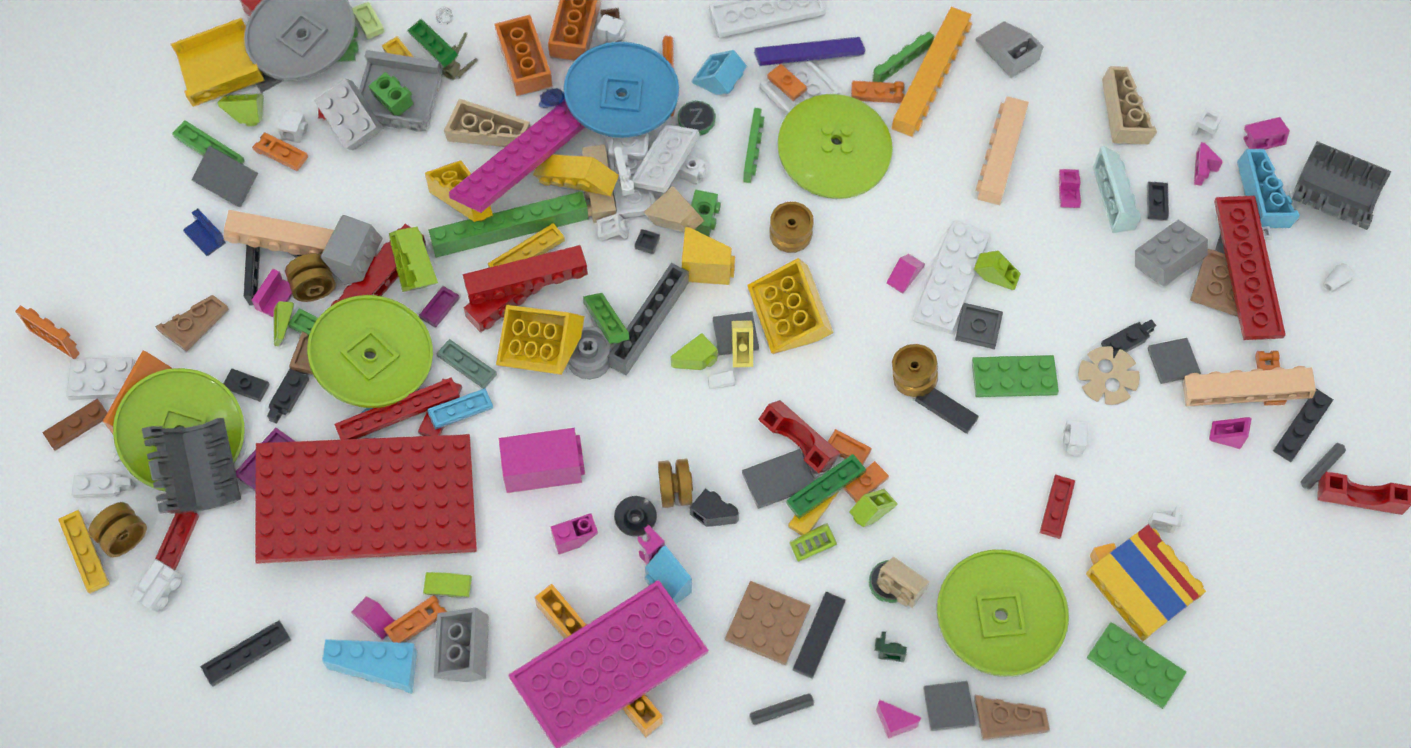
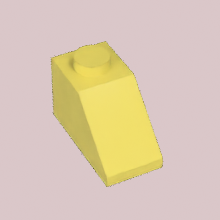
M731 321L733 367H753L752 321Z

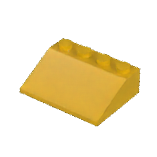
M800 258L747 285L772 354L817 342L834 333L809 266Z
M506 305L496 365L562 375L581 338L585 316L569 312Z

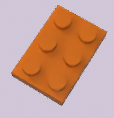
M20 305L15 312L30 332L69 357L77 358L80 354L75 347L77 344L69 338L71 335L65 329H57L52 321L48 318H40L39 314L32 308L26 309Z

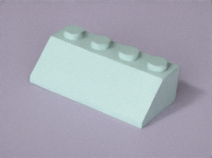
M1100 146L1093 170L1112 233L1136 230L1141 220L1139 210H1136L1135 196L1131 194L1130 179L1125 174V163L1121 161L1118 153L1106 146Z

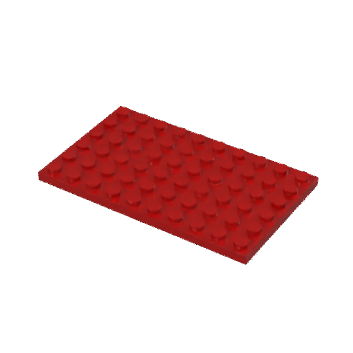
M470 434L256 443V564L477 552Z

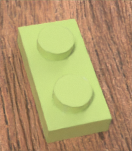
M369 1L352 8L354 16L367 39L384 33V28Z

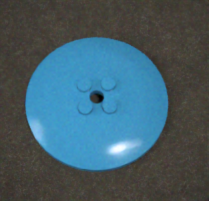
M611 42L589 49L573 62L565 77L564 97L573 117L587 129L608 137H635L653 131L671 116L679 98V82L672 65L655 50L637 43ZM623 92L626 96L619 97L617 94Z

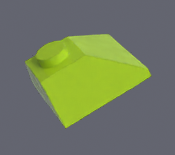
M263 93L225 95L218 101V106L239 124L256 126L263 119Z

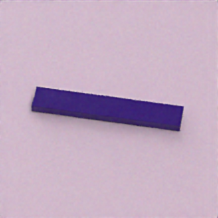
M860 37L757 47L754 49V54L758 65L766 66L864 55L866 50Z

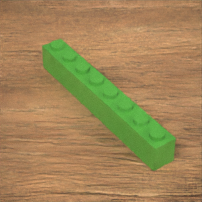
M580 191L492 213L493 216L487 217L482 221L473 222L468 219L428 229L434 254L437 258L537 233L553 223L556 227L588 220V209L583 192Z

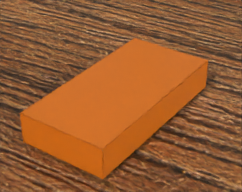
M836 429L828 440L841 453L840 457L846 459L854 454L862 465L872 450L871 447Z

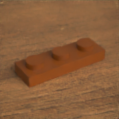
M97 398L42 433L54 451L101 423L107 411Z

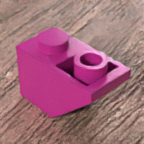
M591 513L550 526L558 554L580 548L598 534Z

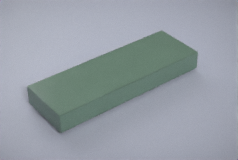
M450 339L436 353L437 357L483 389L497 375V371Z

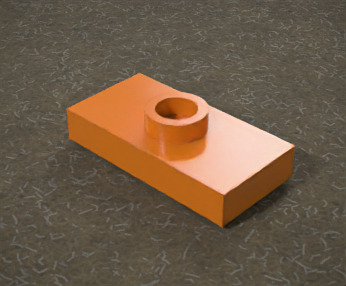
M782 64L767 74V78L792 101L807 91V86Z
M875 461L865 468L866 472L843 488L856 503L864 494L871 493L889 478V475Z

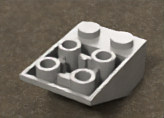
M1005 21L975 39L1010 77L1039 61L1043 50V45L1031 33Z

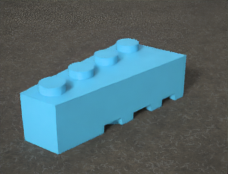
M1246 149L1237 161L1245 196L1255 195L1262 227L1291 228L1300 215L1292 207L1291 203L1293 201L1290 196H1287L1282 188L1284 185L1281 179L1276 177L1274 173L1275 168L1265 149Z
M325 639L322 661L327 669L353 677L357 676L366 681L377 682L387 687L401 689L413 694L417 649L414 643Z

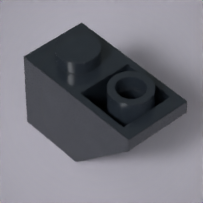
M706 488L690 506V515L706 527L736 524L739 521L738 509L733 504H727L721 500L720 495L716 492H710Z

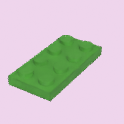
M1054 355L972 358L976 397L1058 395Z
M1110 622L1087 659L1162 709L1166 706L1187 673L1112 622Z

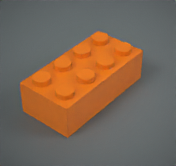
M559 0L548 41L550 57L576 60L590 49L601 0Z
M531 15L495 23L496 38L516 96L553 87L551 71Z

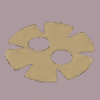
M1113 347L1096 348L1087 354L1094 364L1082 360L1080 363L1079 380H1091L1082 386V389L1096 402L1105 393V404H1119L1131 397L1124 387L1136 391L1138 388L1139 371H1127L1136 362L1127 352L1121 349L1113 358ZM1103 359L1110 360L1113 364V369L1108 373H1103L1099 370L1098 364ZM1107 379H1117L1120 383L1119 389L1115 392L1107 390L1105 387Z

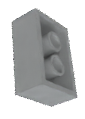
M342 80L314 100L345 149L355 150L384 129L352 80Z
M1178 219L1135 250V267L1165 287L1207 256L1208 239Z

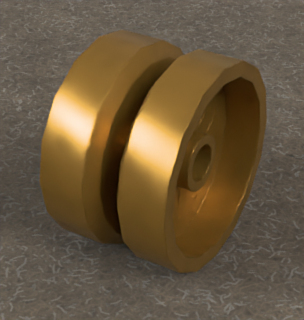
M785 202L779 204L773 210L770 216L769 235L772 244L776 248L787 253H795L804 250L810 244L814 225L810 209L798 202Z
M305 254L290 261L286 266L285 274L294 299L301 302L316 301L326 297L335 289L336 282L331 269L321 259L322 254Z
M909 344L900 348L894 354L892 359L893 380L899 392L906 396L917 397L930 393L936 387L938 382L937 357L930 348L920 344Z
M688 458L676 460V473H672V466L669 460L658 461L662 508L674 506L675 493H678V500L681 506L692 505L693 482Z
M118 502L102 510L92 520L88 532L93 540L100 544L101 549L107 556L118 557L129 552L143 539L147 526L139 516H136L128 503Z

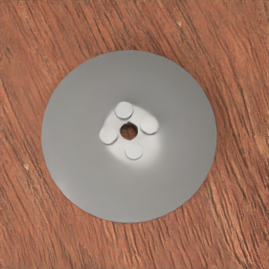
M262 0L252 12L246 25L244 40L247 54L253 64H257L261 72L276 79L294 81L316 76L334 65L348 49L355 30L354 13L348 0ZM307 33L305 37L299 38L300 34Z

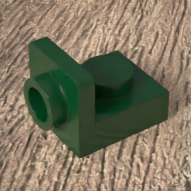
M882 631L880 638L876 637L874 651H878V659L904 662L907 647L896 642L885 644L886 632Z

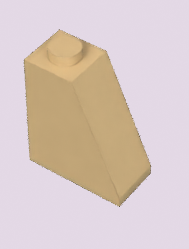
M673 186L644 211L645 215L655 225L684 233L685 227L695 230L704 221Z

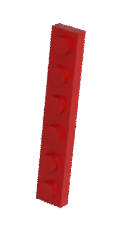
M451 377L410 393L407 397L392 405L370 409L334 425L340 440L358 439L426 412L429 408L457 399L460 395Z

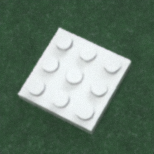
M811 61L794 62L785 67L807 86V91L794 101L768 78L760 83V88L786 115L796 105L808 98L824 94L840 95V90Z

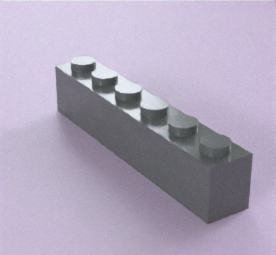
M673 263L669 265L626 328L629 332V340L616 343L609 353V367L627 376L689 284V271Z

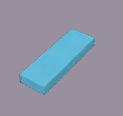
M484 388L429 408L427 413L436 430L493 409V404Z

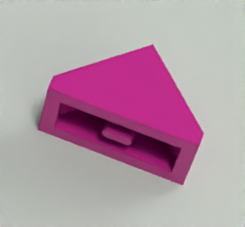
M910 254L900 257L887 280V284L904 293L924 268L925 263Z
M1244 417L1213 421L1209 440L1241 449L1249 436L1252 419Z
M367 596L351 611L358 620L381 640L387 636L384 628L395 621L378 602Z
M879 700L876 711L888 738L918 727L921 717L885 701Z

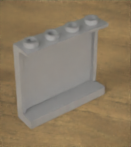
M366 50L364 57L367 64L359 91L380 124L390 125L397 129L401 127L409 128L416 132L419 130L426 131L443 72L440 62ZM384 72L391 77L395 76L401 83L400 86H406L412 93L411 99L414 104L400 116H394L373 96L368 87Z

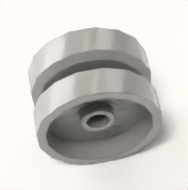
M583 327L581 338L568 361L569 369L581 379L591 380L599 378L610 368L608 355L611 352V345L601 330L594 327Z

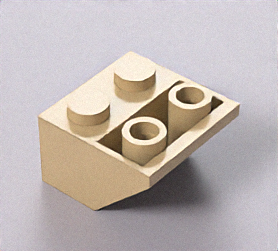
M892 557L880 569L877 584L883 592L896 596L899 603L913 608L928 588L929 581L895 557Z

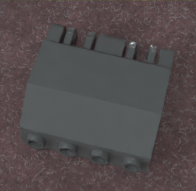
M1316 141L1300 174L1291 199L1297 202L1303 199L1302 204L1305 205L1311 202L1315 204L1314 209L1319 210L1322 207V212L1336 218L1340 214L1341 220L1344 221L1346 218L1352 219L1353 225L1357 226L1359 222L1360 228L1368 230L1374 216L1375 204L1391 171Z
M217 418L205 424L188 428L150 426L142 429L143 439H148L144 441L145 446H156L157 452L147 454L148 460H151L149 461L152 481H156L153 482L154 488H165L166 493L156 496L157 502H160L157 504L160 514L199 512L242 500L224 418Z

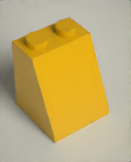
M685 227L682 268L689 271V282L729 285L730 277L734 278L735 256H731L732 248L690 227Z

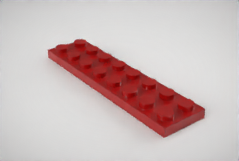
M1255 195L1216 197L1214 204L1243 340L1283 339L1286 333Z

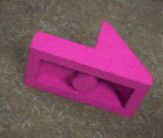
M1204 142L1200 143L1195 160L1194 185L1202 186L1204 180L1208 179L1210 171L1218 172L1223 163L1221 158Z

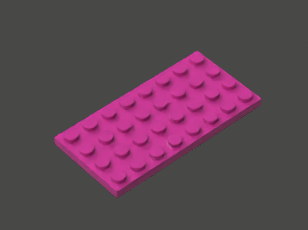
M657 580L508 675V678L554 748H563L706 655L708 648L661 582Z

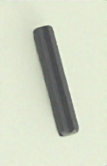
M1336 443L1300 481L1302 487L1308 490L1311 489L1323 474L1346 452L1345 446Z
M808 693L751 712L750 720L753 725H757L814 705V699Z

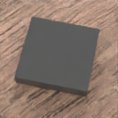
M963 303L955 340L995 349L1003 311Z
M753 312L713 317L719 356L732 354L731 321H752L753 351L759 350Z
M1188 338L1148 346L1147 349L1160 384L1183 380L1185 376L1191 373L1201 374Z
M968 681L923 687L930 731L975 726Z

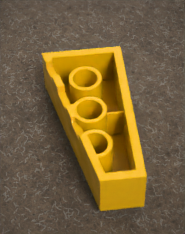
M551 155L535 168L533 173L539 179V182L546 186L555 185L611 196L619 177L617 173L594 157Z
M461 160L425 172L429 192L473 222L482 221L487 217L493 216L491 205L480 213L449 198V191L471 174Z

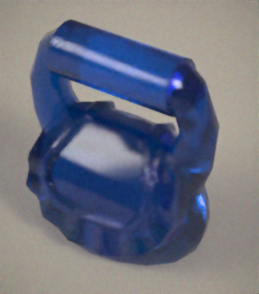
M559 88L547 89L540 95L538 106L548 108L561 104L565 100L564 92Z

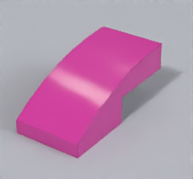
M1059 169L1060 207L1080 208L1081 197L1079 188L1081 181L1079 170Z

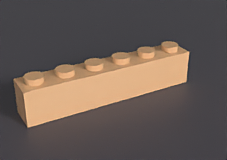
M1007 96L1005 103L1000 104L998 114H1001V118H996L993 129L997 131L996 134L992 133L989 142L992 145V149H987L985 160H988L987 165L983 164L980 173L984 177L983 180H978L976 191L979 192L978 200L1000 205L1029 104L1028 101Z
M228 210L224 227V240L234 244L242 243L251 247H263L272 251L289 252L292 255L322 254L334 230Z
M1297 366L1293 369L1277 367L1264 371L1263 369H1254L1249 372L1234 370L1230 373H1221L1215 371L1203 375L1191 373L1185 376L1183 381L1186 406L1313 398L1316 391L1312 367L1306 368L1305 366Z

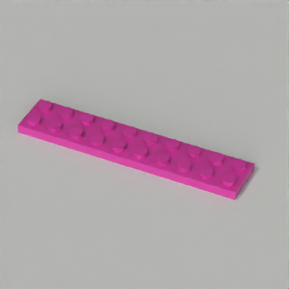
M562 101L450 190L449 198L482 213L585 127L573 117L566 105V101Z

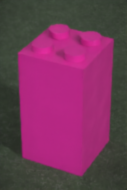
M575 428L499 438L502 474L507 493L582 483L581 475H585L580 435L575 434Z

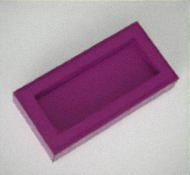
M442 286L419 314V318L436 328L460 299L459 295Z

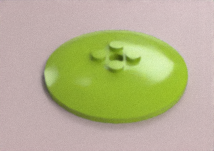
M839 94L814 96L796 105L783 120L777 142L781 164L791 179L800 187L815 195L833 199L855 197L876 186L888 170L893 149L890 132L880 115L864 102ZM837 138L841 141V144L835 145L831 140Z
M362 295L341 300L319 316L310 331L307 356L315 379L330 395L353 406L380 408L404 399L421 387L432 365L433 345L425 324L410 308L390 298ZM366 352H373L376 356L373 359H368L364 354Z
M166 369L143 378L123 397L114 418V444L125 468L140 482L154 488L153 482L156 481H152L149 461L151 460H148L147 454L157 452L156 446H145L144 441L148 439H143V428L150 426L188 428L205 424L217 418H224L233 463H235L244 442L245 426L243 414L232 392L216 378L193 369ZM154 488L166 492L165 488Z
M996 549L970 555L955 565L948 573L938 594L937 620L945 642L964 663L983 673L1012 677L1033 672L1044 666L1054 657L1066 637L1069 624V610L1063 589L1046 567L1025 554ZM995 612H1005L1007 615V619H997L995 616Z

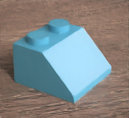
M734 50L711 54L692 82L715 95L728 94L734 89L736 81L743 76V71L747 65Z
M663 546L645 567L646 576L644 578L648 585L659 580L677 604L692 593V578L667 546Z

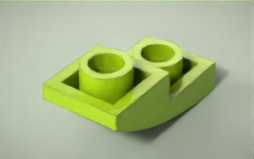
M426 572L423 594L469 598L472 576Z

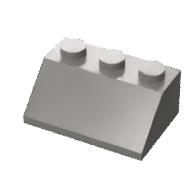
M342 215L321 255V259L344 285L362 281L383 238L371 224Z
M476 607L437 613L434 678L465 682L486 679L489 615Z

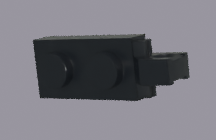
M1152 319L1143 324L1140 322L1134 323L1103 340L1101 345L1102 347H1113V358H1115L1120 349L1128 352L1145 343L1150 337L1149 333L1153 332L1157 325Z
M289 369L270 401L268 407L270 411L267 415L269 421L277 424L282 414L286 415L291 412L309 381L308 375Z

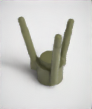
M466 32L463 34L458 46L453 45L452 47L457 54H459L468 35ZM455 58L452 63L443 68L442 74L450 80H454L456 77L460 79L463 73L472 67L478 59H473L460 70V64L455 61Z

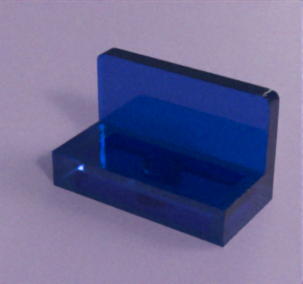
M197 208L191 212L195 221L184 228L183 231L205 256H209L226 242L222 233Z

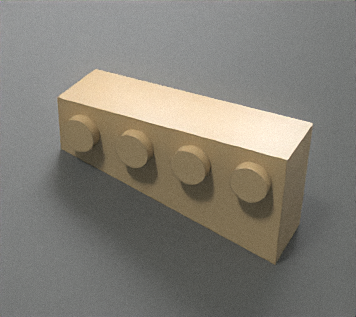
M1109 66L1102 78L1112 142L1150 144L1157 130L1150 122L1149 112H1146L1143 107V99L1136 91L1137 86L1128 67Z
M459 98L444 129V133L449 142L506 147L530 128L531 125L529 121Z

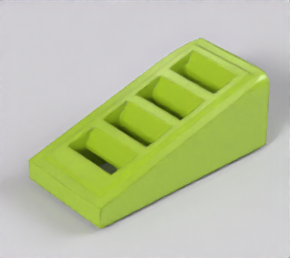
M279 301L274 308V346H279L284 339L294 307L293 302Z
M828 523L789 542L798 562L837 545ZM825 532L828 538V541L824 542L823 537L821 535V533ZM816 535L821 544L819 546L816 545L813 537ZM809 539L813 549L809 550L805 540ZM799 543L802 544L805 550V553L801 554L800 549L797 545Z

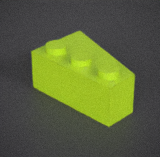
M418 226L389 233L402 292L437 284L438 281Z

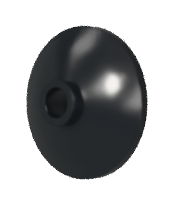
M630 496L623 499L617 505L614 520L618 529L624 534L642 536L646 534L645 527L648 525L651 528L654 527L657 520V512L653 503L641 496ZM637 516L640 519L639 521L634 522L632 518Z

